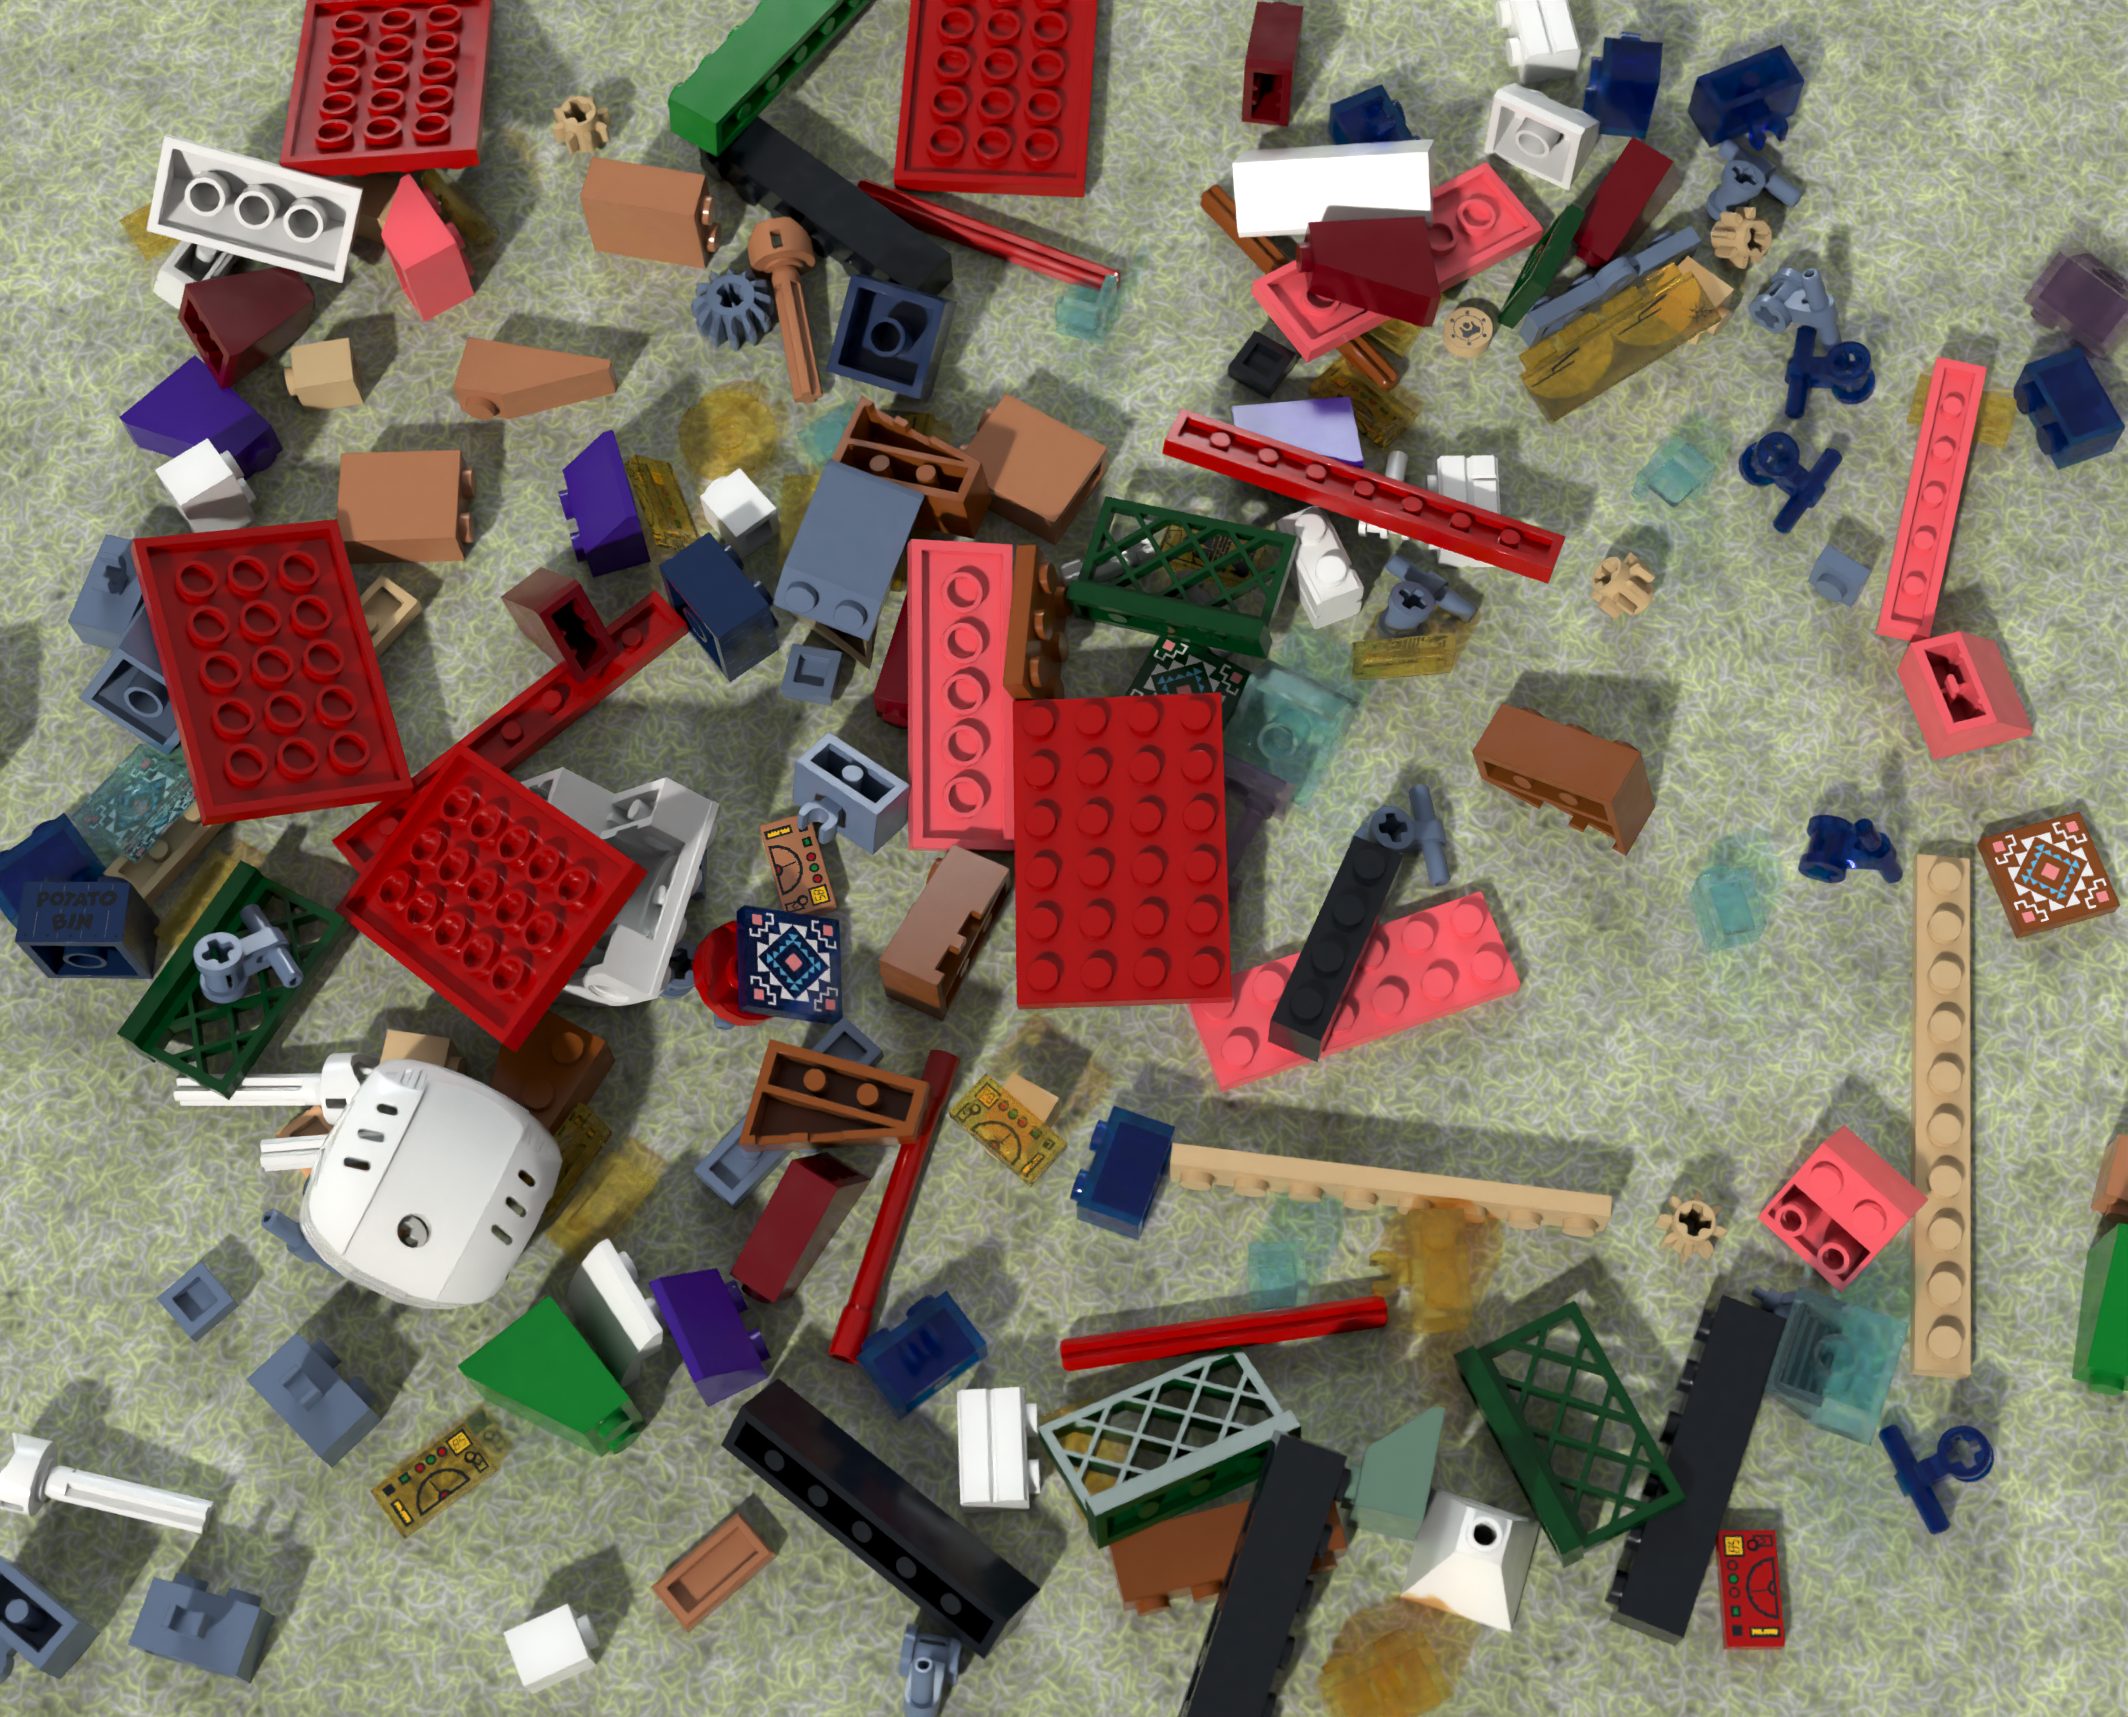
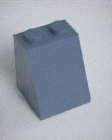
M829 458L783 566L772 605L869 641L900 571L907 550V543L910 541L925 494Z
M143 603L79 699L168 756L180 742V737L145 603Z

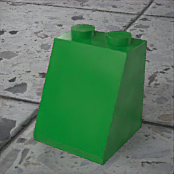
M2118 1223L2087 1252L2072 1379L2089 1382L2088 1388L2091 1391L2105 1395H2121L2123 1391H2128V1225Z
M550 1295L457 1366L485 1400L599 1457H603L610 1450L613 1454H618L628 1448L639 1437L640 1432L638 1428L646 1423L630 1397Z

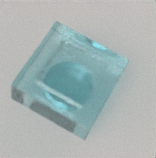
M839 409L797 432L799 443L821 473H823L828 459L832 458L849 423Z

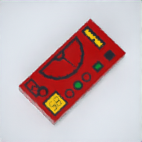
M1719 1530L1715 1540L1724 1650L1784 1648L1785 1639L1775 1530Z

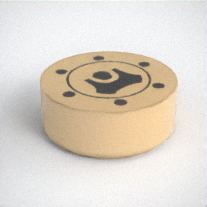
M1462 307L1456 309L1445 320L1442 334L1443 343L1452 354L1458 357H1477L1488 349L1491 342L1493 325L1487 314L1477 308Z

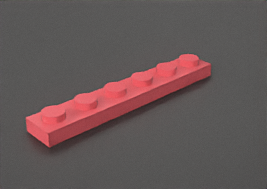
M1938 356L1935 360L1875 634L1910 642L1930 638L1987 367Z

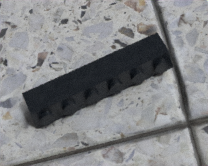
M759 116L718 157L699 148L700 164L709 176L717 181L723 178L735 187L739 196L751 206L759 204L771 213L772 218L791 217L812 239L814 252L823 258L830 256L843 266L844 271L850 278L852 274H866L936 296L953 281L952 261L949 252Z
M1725 1295L1720 1297L1713 1310L1703 1308L1693 1334V1339L1702 1342L1696 1361L1688 1358L1685 1360L1676 1385L1677 1391L1685 1393L1679 1412L1668 1411L1658 1442L1667 1445L1663 1458L1682 1489L1686 1502L1627 1531L1623 1547L1631 1550L1632 1553L1626 1571L1616 1568L1605 1598L1606 1602L1614 1604L1610 1621L1673 1646H1676L1684 1638L1787 1321L1786 1318ZM1647 1472L1641 1494L1649 1497L1648 1503L1668 1494L1658 1475Z
M779 1378L741 1406L721 1446L982 1659L985 1660L1017 1628L1041 1589Z
M1274 1429L1178 1717L1272 1716L1276 1702V1693L1271 1692L1270 1688L1276 1670L1285 1671L1291 1659L1295 1637L1288 1634L1295 1613L1303 1615L1310 1602L1314 1581L1307 1579L1314 1556L1318 1558L1324 1556L1331 1538L1332 1525L1325 1522L1332 1501L1340 1503L1349 1484L1351 1469L1344 1467L1347 1456L1341 1452Z

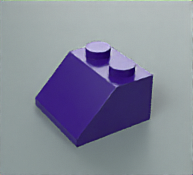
M614 431L603 432L562 470L567 489L558 491L566 520L575 518L579 531L570 534L578 563L588 561L593 578L651 562Z
M713 1268L661 1277L649 1282L691 1378L707 1407L768 1378L762 1362L770 1359L771 1356L758 1328L747 1332L739 1314L748 1310V1307L735 1279L724 1284L718 1269Z

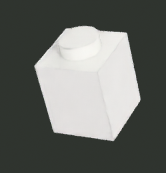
M740 468L727 477L722 476L714 480L707 487L705 493L700 496L705 519L725 542L733 547L741 559H744L781 532L776 507Z
M569 1604L503 1632L523 1687L532 1694L597 1665L592 1649L599 1647L600 1642L588 1614L578 1617L577 1612Z

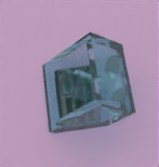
M1268 659L1249 675L1223 740L1224 769L1306 809L1343 745L1360 702Z
M1798 1286L1764 1392L1814 1427L1871 1447L1910 1323Z

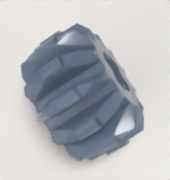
M730 265L727 275L723 276L711 270L709 276L710 283H697V289L695 290L697 298L693 299L691 304L692 314L696 318L698 332L702 337L710 336L711 343L714 344L716 349L725 343L726 340H729L730 347L736 352L740 345V340L745 339L755 346L758 340L757 333L769 334L771 327L770 318L774 317L775 313L774 300L770 297V289L765 279L756 280V276L750 268L741 275H737L736 270Z

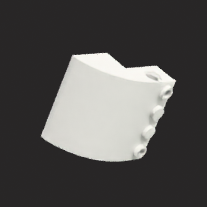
M564 767L519 782L648 871L633 895L622 907L600 940L595 944L553 1002L568 1005L606 1007L623 1006L657 999L658 995L665 990L670 981L671 968L668 964L672 951L685 933L687 920L684 914L689 898L700 886L702 871L699 867L705 849L711 845L717 833L718 825L714 820L719 803L711 801L667 777L617 794Z

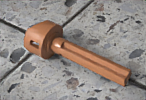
M791 217L772 218L756 224L748 242L750 268L756 278L772 281L794 402L805 401V404L814 403L815 399L823 397L800 278V276L809 272L815 266L812 239ZM771 235L773 237L781 235L782 244L773 246Z

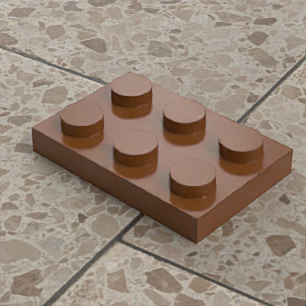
M1037 544L1018 545L1016 549L1003 687L1014 701L1065 698L1064 686L1060 678L1062 662H1066L1069 655L1068 638L1065 634L1066 617L1072 614V610L1065 598L1069 586H1065L1056 573L1053 563L1048 562Z

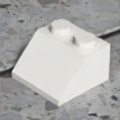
M1513 83L1499 88L1493 97L1484 152L1569 191L1595 148L1600 121L1591 118L1582 110L1571 109L1551 100L1537 90H1529Z

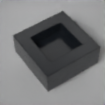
M1255 330L1229 364L1228 376L1270 399L1296 364V353Z

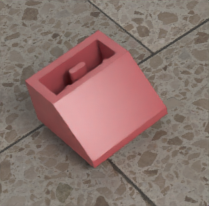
M409 173L401 177L381 237L402 290L422 320L426 322L475 295L469 277L474 275L475 272L462 250L466 246L459 231L452 221L444 224L439 216L442 213L441 207L430 188L427 186L420 189Z
M1957 631L1910 643L1897 672L1933 760L2032 734L2033 729L1996 641Z
M1843 1125L1820 1145L1757 1218L1842 1293L1929 1199L1849 1128Z

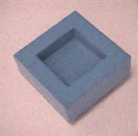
M1827 545L1817 558L1807 582L1814 585L1818 593L1824 598L1833 602L1840 601L1851 608L1862 593L1872 571L1830 545Z
M793 643L781 686L782 696L784 698L832 706L844 662L842 652Z
M201 1261L157 1297L158 1301L195 1342L200 1340L239 1306Z

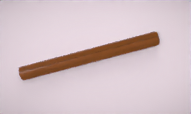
M1215 184L1202 193L1201 207L1265 274L1293 261L1270 236L1239 238L1236 203L1222 186ZM1363 334L1336 348L1378 393L1384 395L1398 385L1400 372Z

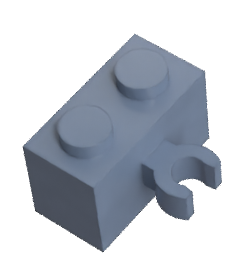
M106 534L68 619L69 624L82 643L112 650L144 603L130 550L133 540Z
M828 732L795 761L792 802L801 807L798 813L797 827L803 830L812 822H821L823 824L819 828L818 838L821 844L832 841L837 832H839L873 855L905 826L910 785Z
M296 1332L246 1380L308 1446L333 1468L382 1421L370 1408L378 1399L356 1376L348 1383L341 1378L334 1368L342 1361L320 1338L310 1345Z
M0 1555V1684L12 1673L14 1656L17 1652L38 1670L61 1680L99 1635V1632L22 1567Z
M176 1573L173 1582L153 1577L128 1645L147 1654L250 1683L275 1617L259 1607L262 1598L233 1588H229L226 1597L206 1592L209 1585L208 1582L182 1573Z

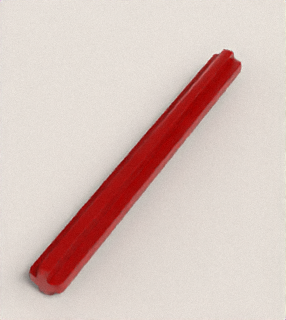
M861 179L857 185L863 192L915 228L1107 298L1113 297L1117 292L1120 284V272L1116 269L867 179Z
M1376 1295L1069 1338L1060 1342L1061 1362L1064 1370L1074 1371L1217 1351L1232 1345L1246 1347L1381 1328L1387 1325L1388 1310L1384 1297Z

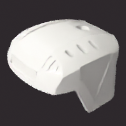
M386 1060L378 1065L365 1079L324 1140L313 1164L310 1180L301 1202L299 1213L300 1229L307 1242L319 1256L341 1275L395 1302L424 1309H455L466 1305L479 1304L494 1296L506 1283L511 1269L533 1234L548 1200L552 1199L562 1165L558 1142L547 1128L530 1114L527 1109L475 1079L435 1064L417 1060ZM377 1106L394 1107L397 1110V1114L394 1116L379 1113ZM364 1130L381 1134L384 1140L380 1143L362 1139L358 1136V1131ZM349 1158L367 1162L370 1168L368 1171L346 1167L343 1164V1160ZM519 1171L525 1172L533 1180V1187H529L519 1178ZM506 1198H511L523 1209L520 1215L506 1205ZM416 1217H419L420 1219H422V1220L425 1222V1224L427 1225V1227H428V1237H427V1233H426L425 1227L423 1226L422 1222H421L420 1220H418ZM493 1225L499 1227L507 1235L503 1242L492 1233L491 1228ZM399 1228L407 1231L404 1240L411 1244V1247L401 1243L397 1234Z

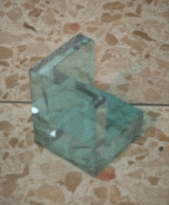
M1107 274L1100 291L1070 284L1066 296L1059 295L1055 303L1056 333L1102 345L1117 306V277Z
M1677 436L1638 472L1631 496L1640 501L1652 490L1671 507H1677L1687 497L1696 502L1708 491L1716 466L1680 436Z
M1304 1240L1248 1244L1246 1266L1251 1313L1307 1305L1309 1290Z

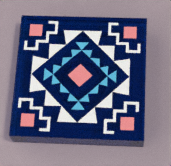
M744 905L737 910L739 1012L831 1025L838 1023L843 1018L839 920Z

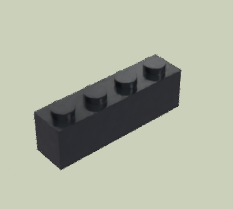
M1354 835L1272 1015L1268 1042L1318 1062L1398 883L1404 855Z

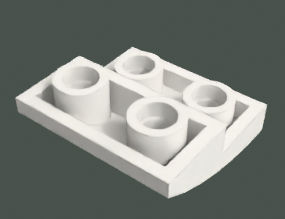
M609 1238L599 1242L592 1249L575 1272L568 1288L567 1299L609 1372L623 1388L639 1379L641 1360L661 1350L662 1329L666 1327V1321L657 1302L652 1297L645 1300L636 1286L635 1282L639 1281V1276L629 1255L625 1251L617 1254Z

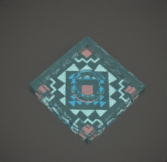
M140 743L74 812L70 819L81 830L136 864L195 801L196 798L189 771Z

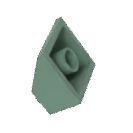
M1433 1406L1366 1448L1361 1465L1350 1463L1351 1476L1346 1493L1340 1504V1508L1350 1510L1347 1526L1414 1542L1424 1521L1446 1408Z

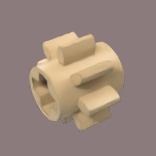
M590 95L588 98L584 96H568V99L562 104L561 108L553 109L556 124L552 126L555 141L556 143L566 141L569 154L573 155L578 151L589 152L592 155L595 154V149L602 141H610L607 126L611 124L608 108L601 107L597 109L593 95Z
M1737 206L1735 213L1721 212V220L1715 224L1711 232V242L1715 250L1714 257L1727 258V267L1746 269L1748 262L1761 263L1762 256L1768 251L1772 242V233L1768 225L1769 219L1756 217V208Z
M1629 553L1624 561L1617 557H1609L1600 563L1593 573L1591 583L1595 590L1591 593V597L1599 603L1598 607L1613 619H1617L1622 610L1629 615L1639 614L1650 604L1653 598L1654 586L1650 582L1655 579V575L1647 569L1648 565L1632 553Z
M1696 1192L1692 1200L1684 1203L1677 1196H1672L1667 1205L1673 1216L1660 1214L1655 1221L1656 1227L1666 1230V1237L1660 1245L1661 1250L1672 1247L1680 1253V1261L1683 1264L1686 1263L1691 1254L1697 1252L1705 1260H1709L1715 1252L1709 1240L1722 1241L1727 1234L1725 1228L1716 1226V1217L1722 1209L1721 1206L1718 1205L1711 1208L1706 1203L1701 1202V1192ZM1685 1219L1695 1221L1694 1229L1698 1231L1697 1236L1687 1234L1688 1227L1683 1223Z

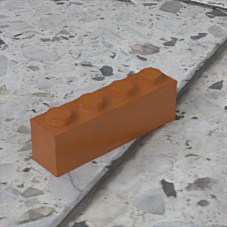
M1250 1500L1165 1520L1108 1545L1123 1610L1136 1609L1137 1615L1142 1617L1167 1611L1171 1608L1170 1600L1192 1595L1194 1603L1217 1599ZM1334 1500L1325 1522L1332 1525V1534L1327 1550L1322 1558L1314 1556L1308 1575L1323 1573L1338 1567L1336 1559L1345 1556L1347 1543Z

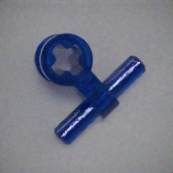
M1807 325L1798 327L1793 357L1787 360L1784 378L1788 384L1785 415L1791 419H1800L1804 416L1808 388H1831L1833 396L1844 404L1854 405L1867 400L1873 394L1876 387L1869 350L1859 342L1846 341L1834 346L1827 356H1813L1817 330ZM1849 354L1854 355L1855 361H1851ZM1850 385L1852 392H1848L1846 386Z
M1771 432L1742 451L1738 466L1741 476L1749 484L1765 487L1774 483L1790 496L1787 503L1773 520L1774 528L1780 533L1787 534L1790 533L1807 508H1814L1826 492L1825 483L1843 458L1838 450L1826 448L1811 470L1807 471L1799 464L1800 451L1796 441L1786 433ZM1782 445L1783 447L1778 449L1776 446Z
M1816 815L1809 819L1807 834L1811 838L1807 853L1800 857L1798 865L1799 872L1805 877L1826 883H1838L1845 880L1847 869L1878 870L1887 883H1896L1902 878L1903 869L1896 860V848L1886 834L1878 832L1871 820L1862 818L1852 824L1846 819L1832 815Z
M1898 1425L1887 1426L1880 1430L1878 1434L1898 1472L1893 1477L1903 1496H1910L1927 1529L1932 1535L1948 1530L1951 1523L1931 1486L1950 1477L1965 1483L1978 1482L1991 1472L1994 1465L1992 1446L1979 1430L1970 1426H1955L1947 1430L1938 1442L1937 1453L1919 1462ZM1961 1441H1966L1971 1448L1980 1445L1981 1450L1974 1454L1977 1464L1971 1468H1967L1961 1461L1954 1463L1951 1461L1952 1458L1958 1455L1955 1445Z

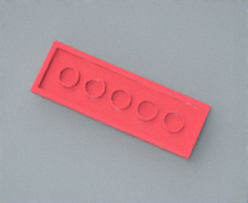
M1487 162L1434 188L1433 227H1427L1440 293L1533 245L1542 236L1544 228ZM1296 260L1253 281L1251 294L1307 363L1392 319L1391 317L1309 293L1305 273L1298 272Z
M911 539L907 543L908 784L910 785L908 798V851L948 852L952 844L970 852L1011 853L1015 851L1014 699L1003 687L1013 589V544Z
M1481 891L1378 926L1319 1059L1519 991L1521 986L1520 980ZM1301 952L1231 975L1232 1002L1187 1004L1220 1092L1313 1061L1268 1042L1270 1020Z

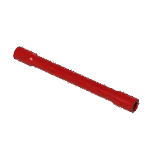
M937 1049L930 1050L920 1080L928 1082L933 1093L918 1143L901 1144L849 1300L842 1309L827 1353L836 1360L852 1365H858L874 1320V1309L941 1109L947 1102L960 1064V1059L949 1052Z

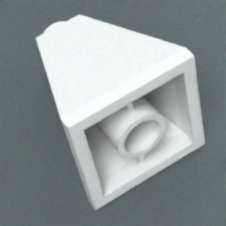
M1431 1487L1424 1521L1417 1534L1400 1598L1511 1633L1540 1526L1539 1522Z

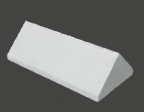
M166 134L164 136L146 231L342 283L359 225L363 188Z
M1435 139L1242 151L1233 162L1239 238L1306 234L1308 222L1425 216L1426 226L1433 227Z

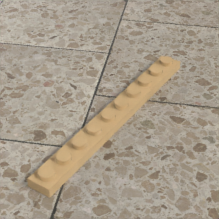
M1917 854L1913 860L1911 1184L1929 1200L1911 1219L1910 1374L1967 1379L1971 1375L1970 858Z

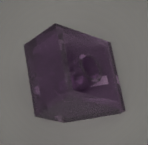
M2084 247L2059 251L2023 298V301L2033 307L2030 315L2035 320L2052 330L2056 326L2060 327L2072 336L2069 341L2070 345L2090 359H2094L2096 355L2101 359L2112 356L2128 340V279Z

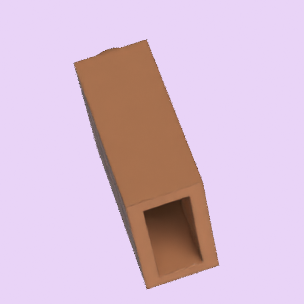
M592 156L580 194V200L595 251L706 269L710 252H717L719 250L722 237V226L715 221L716 198L709 193L706 175Z
M1006 393L995 408L991 406L984 412L978 424V433L970 444L964 443L958 450L982 463L992 497L988 508L990 511L1056 546L1107 473V447Z
M461 450L341 453L336 519L350 564L465 561L466 543H473L475 535L473 514L468 512V499L476 498L477 479L475 470L468 469Z

